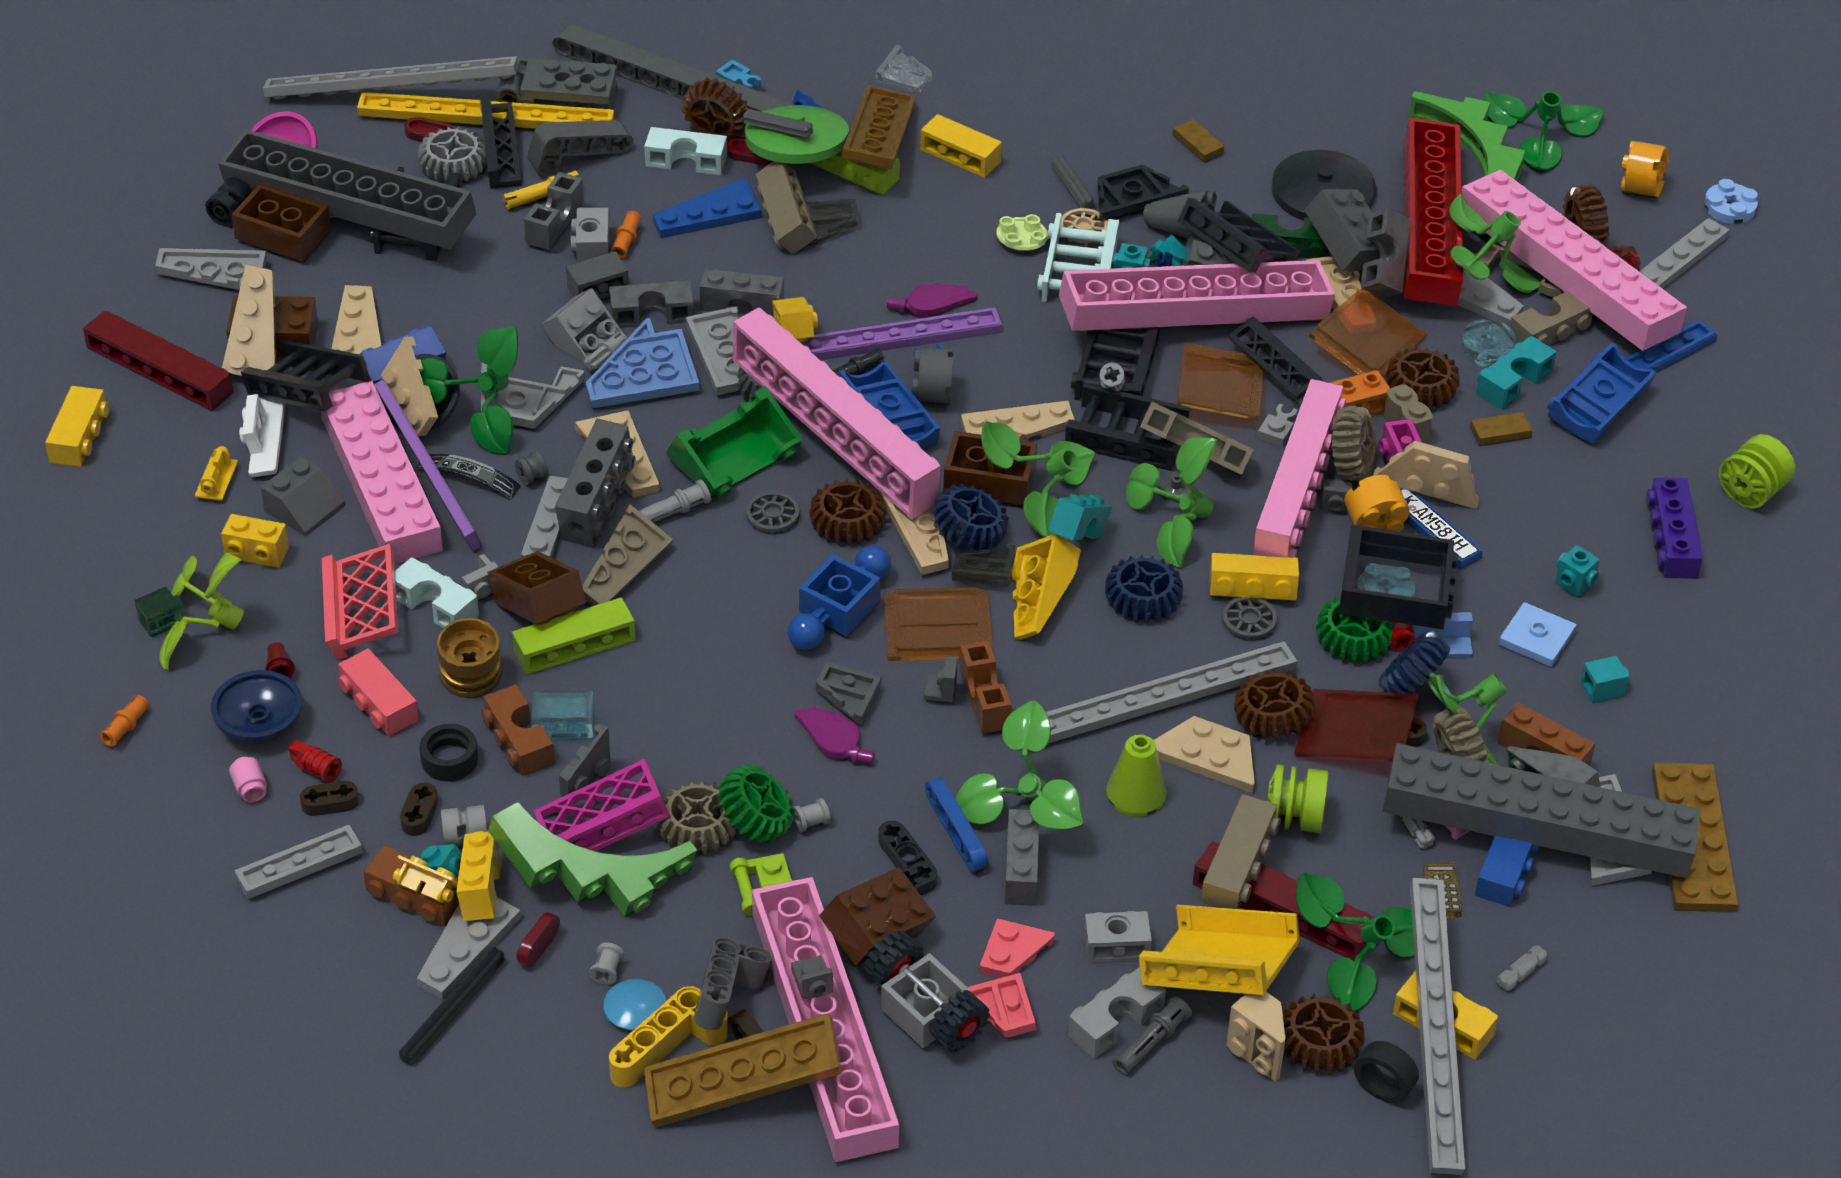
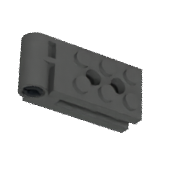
M517 57L519 66L516 75L507 79H500L496 93V101L613 110L618 90V84L615 81L617 65Z

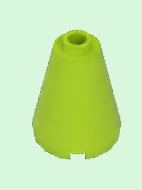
M1134 735L1126 741L1108 780L1106 797L1108 801L1110 799L1114 804V809L1119 813L1132 817L1148 816V812L1155 809L1157 812L1166 801L1167 788L1156 744L1152 738L1146 735Z

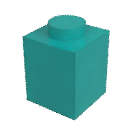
M1613 656L1584 663L1580 684L1593 704L1624 697L1627 683L1630 682V675L1628 669L1621 664L1618 657Z

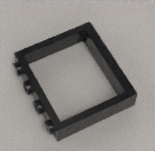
M1351 525L1338 614L1443 630L1445 618L1451 619L1454 603L1458 554L1453 553L1454 540ZM1359 555L1441 567L1438 601L1355 589Z

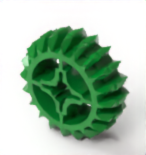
M1334 597L1332 603L1326 602L1324 608L1320 610L1318 620L1316 621V634L1318 642L1322 643L1323 650H1330L1331 657L1339 655L1341 661L1351 659L1353 664L1356 660H1361L1366 664L1369 658L1376 661L1379 655H1385L1388 648H1390V641L1393 636L1391 629L1394 628V623L1338 614L1340 598Z
M743 764L726 774L718 786L719 793L717 797L721 801L718 806L725 811L723 817L729 818L732 822L731 826H735L739 830L740 835L746 834L749 841L755 839L760 844L764 841L770 843L778 837L781 838L794 821L793 814L795 811L791 807L793 800L787 797L788 790L783 789L780 785L781 781L777 782L773 778V773L767 774L763 767L757 769L753 764L749 766Z

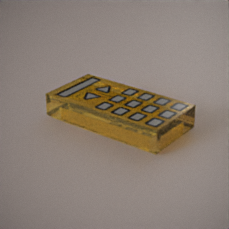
M1424 863V878L1444 881L1446 918L1461 917L1462 906L1455 863Z

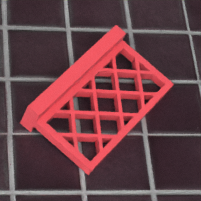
M391 544L338 561L335 560L333 555L322 558L325 643L336 660L348 657L347 649L399 633L394 549ZM385 556V559L378 567L372 565L377 558ZM359 566L351 576L346 574V568ZM367 570L372 571L373 573L365 582L359 579ZM381 576L386 577L387 579L379 588L374 586V583ZM354 584L360 587L353 596L347 595V592ZM369 590L374 594L365 603L360 599ZM382 597L387 598V602L380 609L375 607ZM355 605L361 607L353 618L348 616V613ZM369 611H370V612L374 613L375 615H374L373 618L366 624V623L362 622V619H363V618L369 613ZM383 618L389 620V625L378 629L375 628ZM356 626L362 629L358 635L349 638V634Z

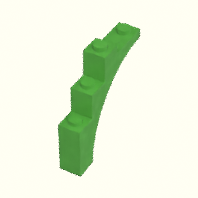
M1413 92L1409 117L1460 125V141L1473 153L1481 166L1484 177L1501 169L1518 182L1523 168L1525 150L1505 146L1508 126L1488 122L1490 102L1465 97L1464 102H1459L1422 92Z
M519 802L493 815L488 829L489 833L530 888L540 882L541 884H546L557 875L577 902L586 897L589 899L594 898L604 889L623 916L633 911L639 913L646 909L651 903L650 899L654 889L664 885L668 878L674 874L682 875L693 866L692 862L697 852L691 841H688L670 850L648 855L620 856L598 853L576 846L554 835L534 820Z

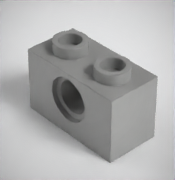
M609 207L577 208V218L571 221L572 234H576V236H571V252H576L577 262L609 253Z
M1148 911L1085 914L1083 935L1087 963L1139 961V955L1143 950L1151 951L1152 940Z

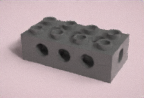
M596 418L555 505L561 540L593 548L597 538L603 536L605 521L608 515L611 516L613 514L618 493L622 494L626 483L625 478L628 472L633 471L636 457L632 453L633 439L630 438L628 426Z

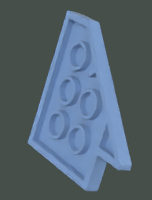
M645 319L586 381V391L591 408L700 391L699 380L682 329L655 333L651 319Z

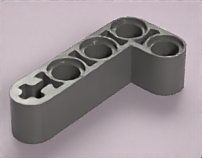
M618 120L546 122L540 124L533 133L528 151V160L541 177L547 178L553 176L558 171L562 156L622 154L632 147L634 140L624 125Z
M724 937L715 939L705 968L694 1014L695 1023L704 1029H719L722 1026L733 984L751 989L761 988L764 985L772 960L770 953L763 948Z

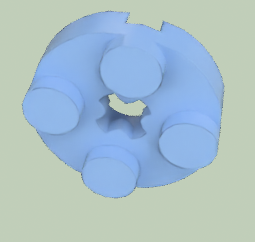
M1722 179L1719 181V184L1708 189L1704 206L1708 208L1707 213L1717 221L1734 224L1735 220L1743 219L1742 223L1755 216L1758 205V193L1754 189L1736 184L1730 179Z

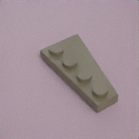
M629 504L624 516L618 523L613 535L582 586L586 601L590 605L595 606L614 600L671 546L673 538Z

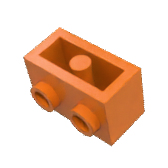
M1378 370L1330 382L1331 384L1343 386L1342 398H1346L1345 407L1357 406L1367 408L1371 416L1384 413L1387 389H1390V387Z

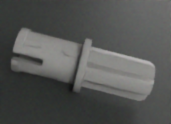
M618 331L607 341L600 342L597 345V350L584 360V365L588 367L589 371L599 368L622 345L627 336L624 333L620 335Z

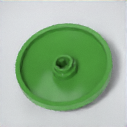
M808 105L779 106L762 112L809 122L813 125V134L809 138H804L746 124L745 142L753 153L767 160L789 164L813 163L839 154L843 150L849 134V128L841 116L824 108Z

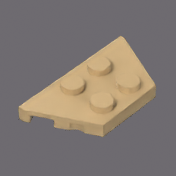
M1413 441L1405 447L1403 452L1391 457L1389 464L1382 469L1377 467L1374 470L1373 476L1388 475L1391 480H1397L1400 488L1473 509L1478 507L1479 497L1475 492V480L1471 473L1470 458L1467 455Z
M1193 716L1154 739L1159 760L1250 793L1254 791L1255 780L1249 735Z

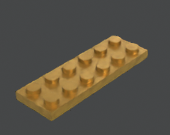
M867 85L844 144L841 158L848 159L852 163L863 162L872 164L879 169H892L915 106L916 95Z
M1653 763L1652 775L1657 800L1700 809L1696 853L1688 877L1684 878L1668 874L1674 911L1736 912L1738 901L1714 764Z
M830 1013L644 1067L651 1122L655 1128L842 1074L834 1023Z

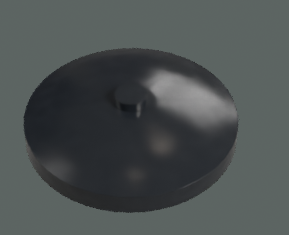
M1309 150L1293 154L1284 159L1273 173L1271 188L1277 204L1288 214L1304 221V217L1309 218L1304 209L1322 189H1358L1370 208L1375 198L1376 183L1371 171L1363 163L1349 155L1330 150Z

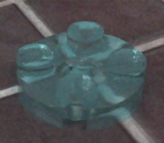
M1481 319L1473 321L1466 326L1462 335L1461 346L1463 351L1470 358L1474 359L1477 365L1486 367L1495 363L1501 355H1506L1514 348L1516 335L1504 323L1500 322L1498 326L1491 324V320Z
M1371 563L1365 567V571L1359 576L1357 589L1414 597L1415 583L1411 578L1410 570L1405 567ZM1383 587L1390 588L1389 591H1383Z

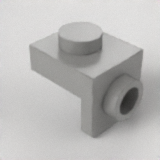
M485 554L478 556L479 569L462 577V587L472 590L477 595L478 600L493 593L487 572L498 568L497 564L494 561L490 562Z

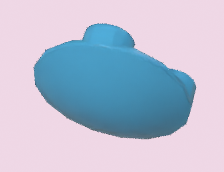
M628 979L617 983L607 992L604 998V1017L615 1026L631 1030L632 1032L666 1002V996L662 989L653 982L643 979Z

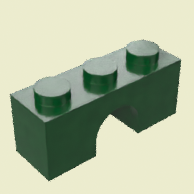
M1252 214L1253 219L1298 249L1300 252L1297 258L1328 257L1329 250L1309 218L1304 217V225L1300 229L1287 230L1279 225L1278 215Z

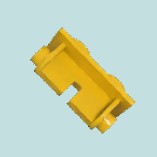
M219 446L214 449L213 457L209 459L195 493L196 498L223 501L238 460L230 459L228 449L224 446Z
M398 856L403 866L401 869L397 868L393 874V880L397 881V885L418 892L422 883H426L421 892L422 895L440 903L451 901L453 897L451 889L452 887L457 889L458 884L452 872L442 867L433 870L427 867V862L415 856H411L410 859Z

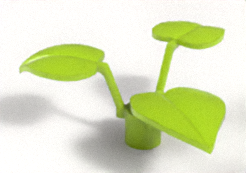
M228 552L225 553L217 563L205 593L189 582L196 569L197 558L191 555L183 567V572L179 574L174 583L171 599L177 600L184 587L212 604L208 611V615L212 616V620L183 617L180 622H175L160 648L159 660L164 669L169 671L170 657L186 628V624H205L216 628L219 624H222L232 630H235L244 614V609L226 600L215 589L225 575L238 562L242 561L240 558Z

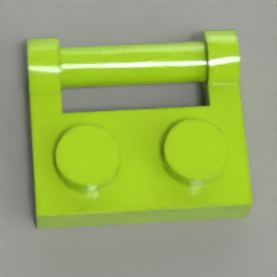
M784 853L750 860L736 858L729 864L732 875L736 876L743 899L741 904L743 913L748 917L753 916L752 886L748 875L756 874L760 888L792 881Z

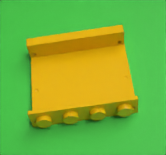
M1177 905L1178 930L1163 951L1143 950L1139 955L1142 985L1264 995L1300 942L1297 914Z

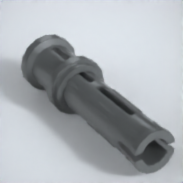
M1171 996L1167 1000V1006L1160 1013H1154L1150 1017L1149 1026L1113 1059L1112 1063L1115 1069L1123 1075L1129 1074L1131 1069L1162 1039L1170 1038L1175 1033V1028L1182 1021H1187L1192 1016L1189 1005L1180 997Z

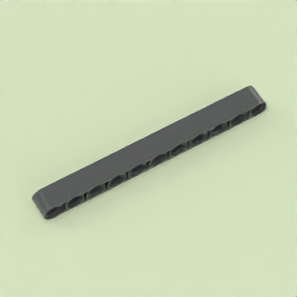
M568 24L552 42L554 49L562 56L580 62L617 65L616 76L682 100L690 86L692 87L698 80L702 81L707 77L710 80L717 78L719 83L726 81L729 87L735 86L734 91L742 93L741 99L748 101L746 107L752 110L762 112L774 107L794 105L575 24Z

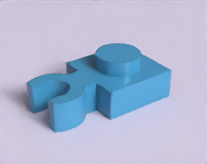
M730 60L715 71V75L751 89H753V86L761 88V78L757 75H751V69L734 60Z

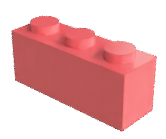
M369 648L338 664L340 677L337 680L342 691L349 693L359 710H365L370 716L373 725L377 729L381 728L388 737L419 721L416 699Z

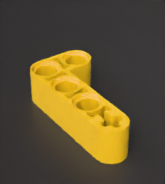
M693 986L681 988L610 1051L609 1071L611 1082L618 1087H631L645 1075L644 1067L659 1063L690 1034H693L708 1045L722 1044L728 1038V1012L726 1011L722 1026L717 1030H708L698 1026L694 1021V1014L700 989Z

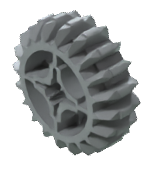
M448 126L447 130L438 129L437 133L430 132L429 137L423 138L422 143L419 144L418 163L423 174H426L428 179H435L439 183L442 181L446 182L449 173H459L460 180L468 183L469 178L477 179V174L483 173V169L487 167L485 142L483 137H478L477 132L471 133L469 128L461 130L458 126L456 129H450Z

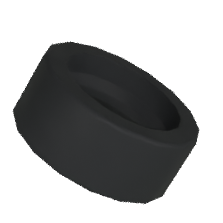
M459 724L438 725L427 731L421 739L419 748L421 764L424 771L433 778L441 781L458 780L470 774L477 766V740L474 733L467 727ZM444 745H458L467 750L465 754L452 760H441L432 755L434 750Z
M1387 1041L1369 1043L1354 1063V1074L1358 1083L1369 1094L1384 1102L1398 1103L1404 1101L1419 1080V1070L1414 1060L1400 1047ZM1377 1065L1390 1071L1396 1079L1387 1076Z

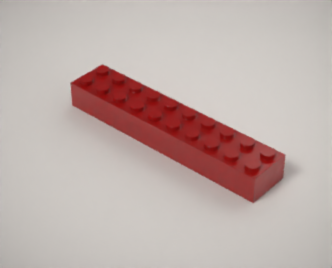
M1409 118L1403 142V216L1410 218L1403 299L1457 306L1463 283V268L1453 260L1450 253L1454 246H1462V228L1450 215L1451 203L1461 194L1460 125L1416 118Z

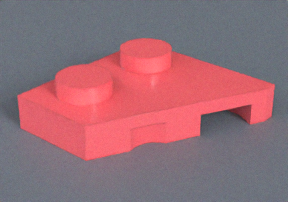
M997 918L979 966V973L996 978L1020 973L1022 967L1029 965L1037 958V953L1046 945L1051 947L1054 944L1055 933Z
M1021 973L968 987L989 1008L990 1018L986 1020L1005 1038L1037 1030Z

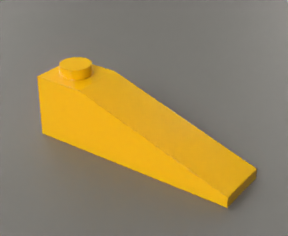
M1056 533L1020 546L1016 550L1012 567V579L1016 581V589L1012 593L1013 599L1017 601V608L1013 614L1014 636L1018 641L1040 633L1076 574L1081 549Z

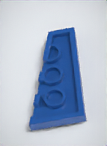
M744 178L653 214V223L660 238L758 219L761 218V209L747 179Z

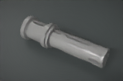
M699 479L695 482V485L684 490L677 489L673 492L672 496L639 510V512L655 523L678 512L688 513L690 508L703 502L708 504L711 502V496L704 481Z

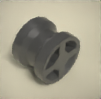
M539 452L531 453L529 458L515 460L516 472L524 485L532 484L536 478L543 479L548 477L547 465Z

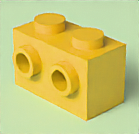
M805 297L772 300L774 319L781 327L790 331L799 342H805L808 340L807 338L814 337V328H818L816 311L813 312L812 304L809 305Z
M231 514L221 532L224 554L228 552L245 562L280 568L289 549L286 524Z

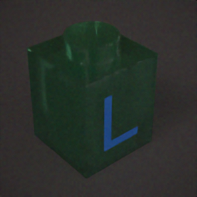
M166 586L134 600L138 621L151 638L170 630L176 621L180 622L182 619L181 612L184 611L182 601L178 595L173 596Z

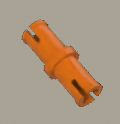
M628 211L622 226L618 227L615 233L616 240L610 252L616 251L620 259L626 258L630 245L636 240V231L642 219L638 212Z
M134 695L123 710H118L114 714L113 721L99 734L100 740L106 746L115 747L126 732H131L136 727V721L149 709L150 704L147 699L141 695Z

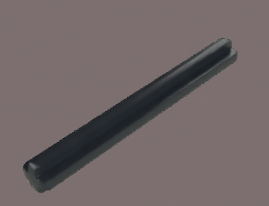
M496 947L490 948L399 1050V1058L403 1062H406L408 1065L413 1064L505 961L502 950Z

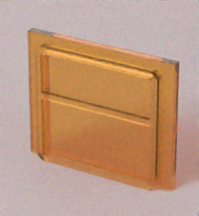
M1359 289L1321 321L1318 327L1310 333L1309 338L1360 375L1378 370L1381 376L1386 373V369H1388L1391 358H1395L1397 352L1404 353L1406 348L1412 350L1425 339L1427 334L1372 293Z
M1185 342L1181 361L1177 404L1259 421L1263 370L1244 353Z
M975 587L896 589L893 593H884L888 661L946 660V656L958 657L960 659V645L988 640L993 651L988 591H980Z

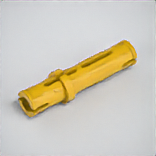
M576 170L568 173V175L575 177L579 175ZM555 176L548 177L546 181L502 194L503 202H507L505 205L506 209L510 210L511 208L547 197V187Z

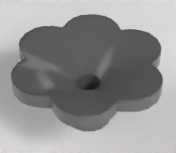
M1177 474L1169 476L1167 480L1159 483V489L1181 497L1185 493L1192 492L1179 479ZM1161 495L1164 500H1173Z

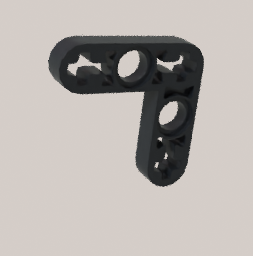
M887 821L881 824L878 831V843L894 866L901 868L921 896L932 891L937 885L936 867L905 826L897 821ZM903 853H912L916 857L913 860L905 861L899 856Z

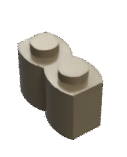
M1405 384L1387 389L1384 407L1385 421L1392 422L1411 419L1422 443H1428L1433 419L1430 409L1425 404L1419 402L1415 391Z

